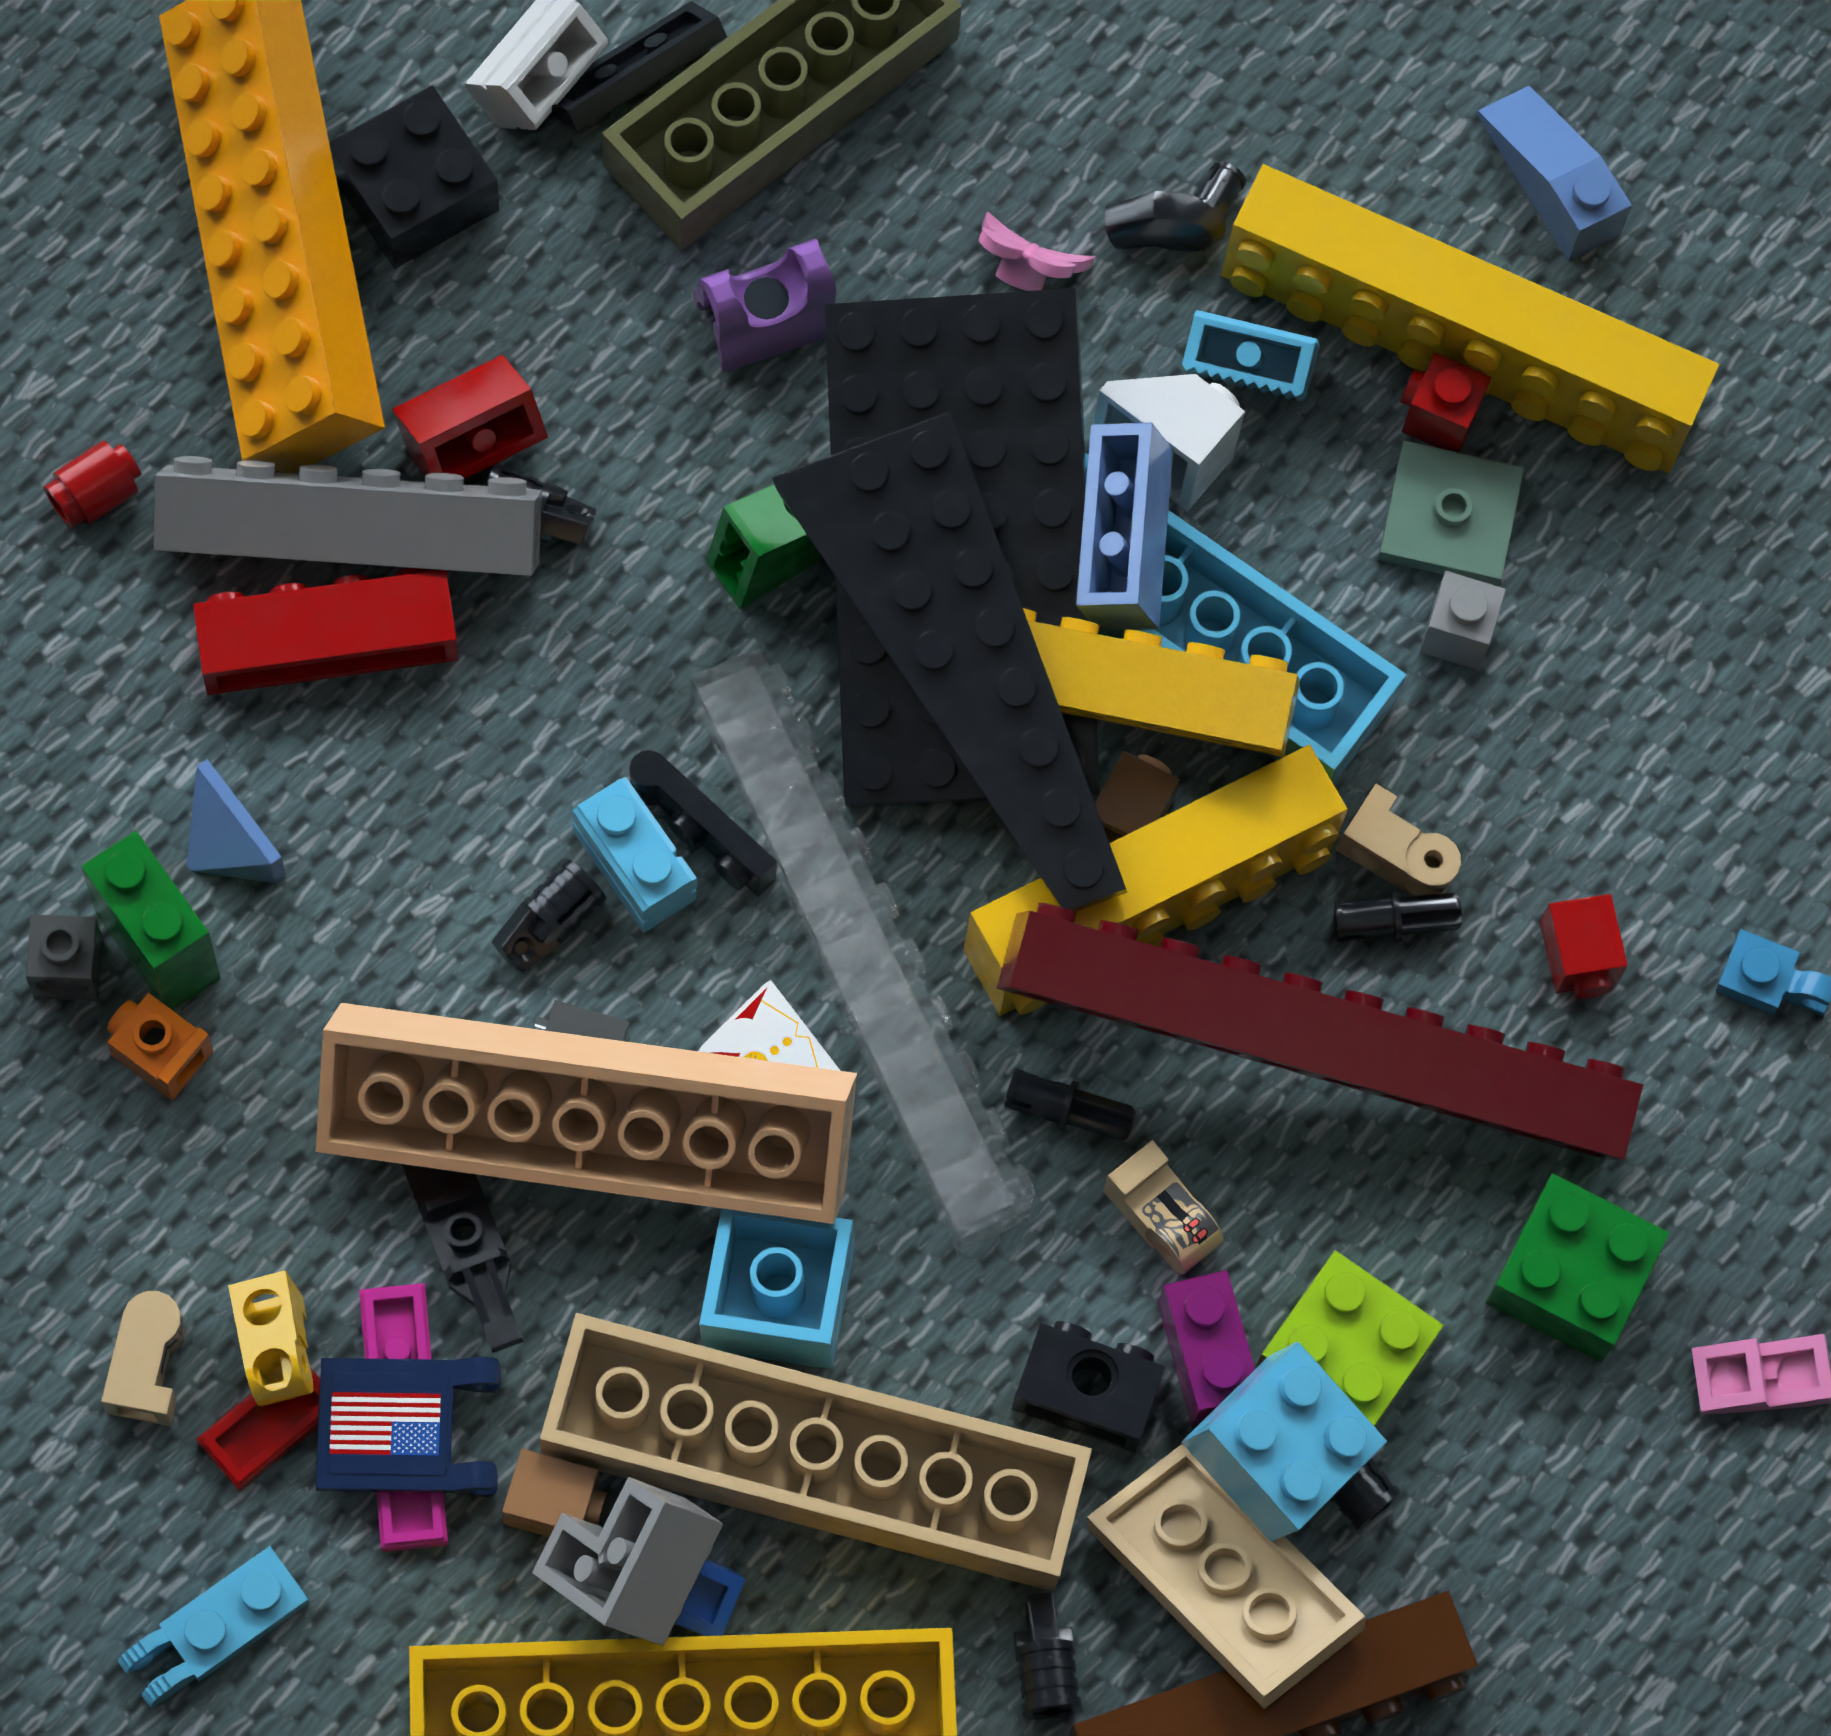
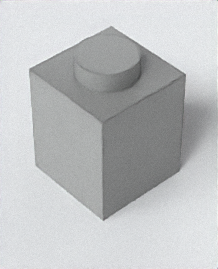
M1445 570L1419 652L1479 670L1490 645L1506 589Z

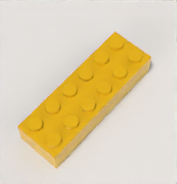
M1309 744L1109 843L1128 893L1076 911L1074 923L1097 930L1101 920L1127 925L1139 930L1136 941L1159 947L1162 938H1164L1163 934L1183 924L1187 930H1194L1209 923L1220 914L1221 910L1218 906L1240 896L1244 903L1263 896L1275 887L1276 882L1274 878L1294 868L1299 875H1303L1322 866L1331 858L1329 851L1333 849L1336 839L1339 837V831L1348 808ZM1041 878L970 912L963 951L999 1016L1015 1008L1020 1015L1027 1014L1046 1004L1042 1001L997 989L1016 913L1029 910L1036 912L1038 903L1060 906Z

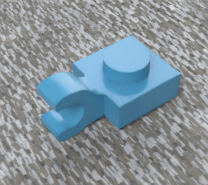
M1740 929L1716 991L1774 1016L1781 1000L1823 1016L1831 1001V977L1815 971H1799L1794 969L1800 954L1799 951Z

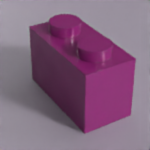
M1227 1270L1166 1284L1163 1286L1157 1302L1191 1427L1198 1426L1255 1370Z

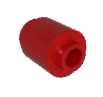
M102 440L53 473L54 480L45 485L43 489L57 514L72 529L82 522L86 525L92 524L136 495L138 488L134 480L142 474L135 460L122 444L112 448L106 441Z

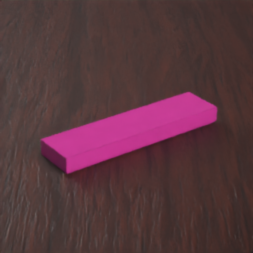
M425 1283L359 1290L366 1359L432 1360ZM376 1492L382 1552L448 1545L444 1493Z

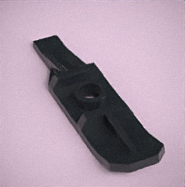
M402 1164L449 1289L475 1307L492 1353L524 1342L506 1296L511 1262L476 1174ZM472 1226L476 1228L475 1234L468 1240L460 1241L452 1236V1233L459 1227Z

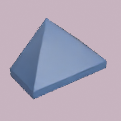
M206 759L197 765L187 867L193 872L270 883L278 882L286 876L282 856L213 765Z

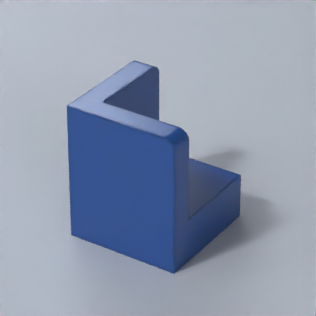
M706 1559L674 1624L704 1636H723L746 1579L735 1570Z

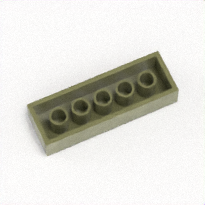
M777 0L602 132V165L682 251L956 42L959 36L962 5L957 0Z

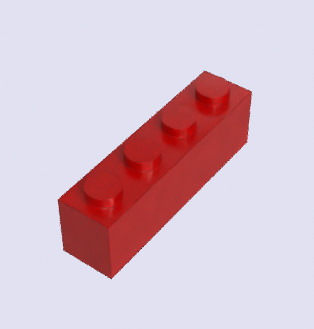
M407 567L391 577L370 579L366 575H347L336 579L332 585L307 588L304 584L287 583L272 588L270 593L244 596L239 592H221L210 596L207 602L193 603L202 675L207 695L459 661L446 570L433 571L432 569Z

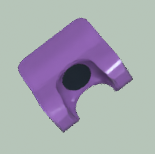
M813 239L788 248L781 259L769 265L737 276L729 275V269L701 278L698 289L694 290L693 299L698 310L713 309L715 316L713 332L718 348V361L722 370L729 372L826 338L825 304H835L836 284L818 240Z

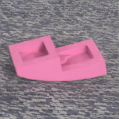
M1825 1334L1760 1344L1757 1338L1692 1348L1702 1414H1726L1797 1408L1831 1403V1362Z

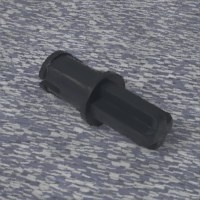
M1394 891L1390 892V898L1350 902L1337 901L1334 902L1333 906L1338 943L1382 937H1394L1395 942H1402V935L1458 930L1461 928L1463 917L1461 901L1458 895L1454 893L1399 898L1398 892Z
M1017 1068L1013 1073L1004 1105L1005 1109L1031 1114L1058 1123V1129L1066 1131L1068 1125H1072L1118 1140H1127L1136 1117V1111L1131 1105L1079 1090L1080 1082L1073 1080L1071 1085L1045 1079Z

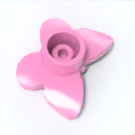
M989 212L986 213L982 223L979 242L990 253L1001 257L995 274L996 277L1007 284L1025 291L1042 290L1047 276L1070 278L1073 273L1084 272L1092 267L1096 257L1067 254L1039 247L1036 243H1030L1009 230Z

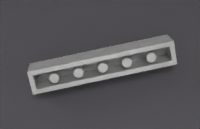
M197 456L174 458V465H166L155 475L153 550L532 576L539 565L542 490L526 489L527 481L519 478H490L488 486L463 485L464 477L461 475L431 473L425 475V482L400 480L401 473L399 471L389 469L363 470L362 478L337 476L338 468L328 465H303L299 468V474L275 472L274 463L256 460L237 462L236 469L212 468V459Z

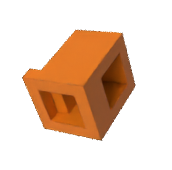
M150 993L139 1004L132 1000L122 1004L107 1026V1031L113 1035L107 1042L112 1057L172 1101L213 1053L210 1037L207 1032L200 1027H194ZM151 1028H160L165 1032L163 1040L158 1044L148 1045L142 1041Z

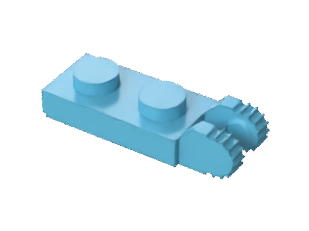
M269 1546L159 1624L161 1629L148 1634L138 1641L137 1644L126 1650L118 1658V1663L125 1673L129 1674L135 1670L142 1669L155 1656L171 1645L174 1646L184 1663L173 1667L165 1674L155 1678L149 1683L145 1691L142 1692V1697L149 1707L157 1706L194 1679L200 1682L310 1603L274 1550Z

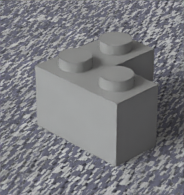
M628 1477L604 1527L561 1513L532 1573L604 1626L663 1646L682 1611L683 1605L705 1560L711 1553L723 1523L684 1497Z

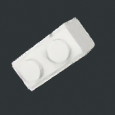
M536 0L465 83L466 89L493 123L500 128L516 129L519 127L520 129L537 130L552 112L551 106L558 105L609 44L608 38L576 0Z

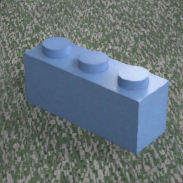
M1152 422L1091 425L1076 606L1090 622L1100 625L1099 631L1159 629L1173 449Z

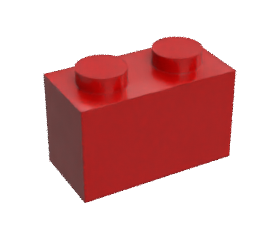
M503 355L392 408L408 454L424 476L431 473H450L461 475L466 479L548 438L531 388Z

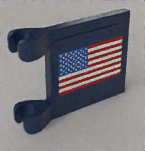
M473 1357L457 1360L321 1358L316 1491L453 1493L477 1497H491L495 1495L498 1489V1474L494 1463L475 1461L451 1464L454 1389L481 1393H494L498 1391L501 1386L499 1360L494 1357Z

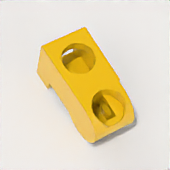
M286 1270L228 1285L245 1373L257 1405L262 1407L311 1394L313 1392V1379L306 1353L308 1345L303 1320H307L304 1298ZM263 1294H273L278 1296L264 1301L252 1303V1301L255 1298Z

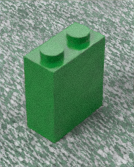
M136 830L81 865L96 915L155 998L171 1010H174L221 979L209 931Z

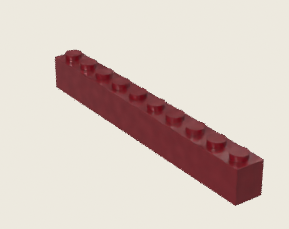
M1038 903L1036 912L1029 910L1016 913L997 985L999 990L1605 1160H1625L1644 1084L1623 1079L1625 1068L1601 1060L1587 1059L1586 1067H1580L1563 1062L1564 1050L1536 1042H1527L1526 1050H1520L1503 1045L1504 1033L1481 1026L1468 1024L1465 1034L1442 1027L1445 1018L1442 1015L1407 1007L1404 1017L1383 1011L1384 999L1352 990H1346L1344 999L1321 993L1323 982L1298 974L1285 973L1283 982L1260 976L1262 965L1243 958L1224 955L1222 964H1217L1198 958L1200 947L1187 942L1162 938L1160 947L1136 941L1139 930L1127 925L1101 920L1097 930L1074 923L1077 913L1060 906Z

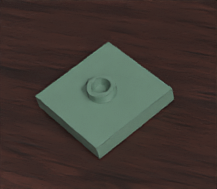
M1403 440L1377 560L1444 575L1446 570L1499 587L1503 576L1524 467Z

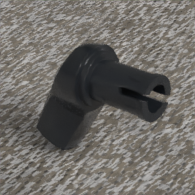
M1217 161L1211 166L1202 184L1193 196L1173 191H1154L1108 205L1105 209L1104 218L1107 236L1116 249L1156 246L1185 252L1204 250L1215 244L1226 232L1224 216L1233 201L1236 200L1246 186L1245 176L1234 165L1224 161L1219 164Z

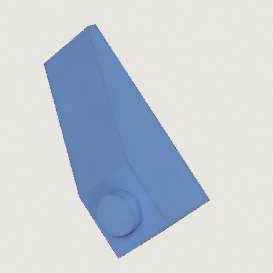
M1530 86L1477 111L1478 118L1568 261L1621 235L1632 207L1629 199L1601 155Z

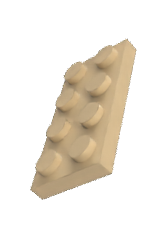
M1183 1444L1087 1516L1088 1530L1264 1709L1365 1629V1615L1285 1536L1270 1542Z

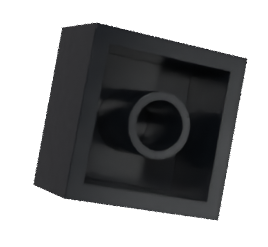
M433 85L329 142L337 185L394 269L499 211L497 178Z

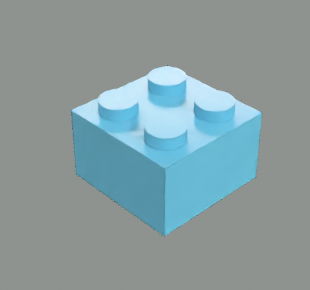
M721 1208L699 1323L703 1346L739 1356L833 1370L855 1251L853 1220L836 1218L834 1224Z
M1297 1341L1269 1355L1181 1443L1271 1542L1300 1530L1387 1440Z

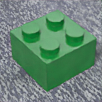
M1552 1173L1541 1190L1485 1303L1602 1363L1614 1347L1670 1232Z

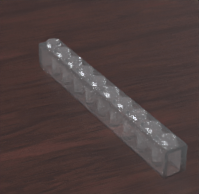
M761 647L692 675L690 697L762 847L777 860V879L957 1254L1027 1224L1032 1209L1030 1202L1036 1200L1031 1180L1021 1164L1012 1167L1002 1147L1003 1144L1008 1143V1136L1003 1122L994 1107L984 1109L974 1089L980 1086L981 1082L970 1055L966 1050L959 1053L955 1050L947 1031L953 1029L949 1011L941 996L935 994L930 997L920 975L926 973V968L921 953L912 938L902 940L893 922V919L899 917V912L892 893L885 882L875 884L866 864L872 862L871 853L860 829L854 827L849 830L839 810L845 807V800L840 786L831 772L822 775L813 754L819 752V748L812 728L805 717L798 720L795 719L786 701L792 698V691L779 663L770 666Z

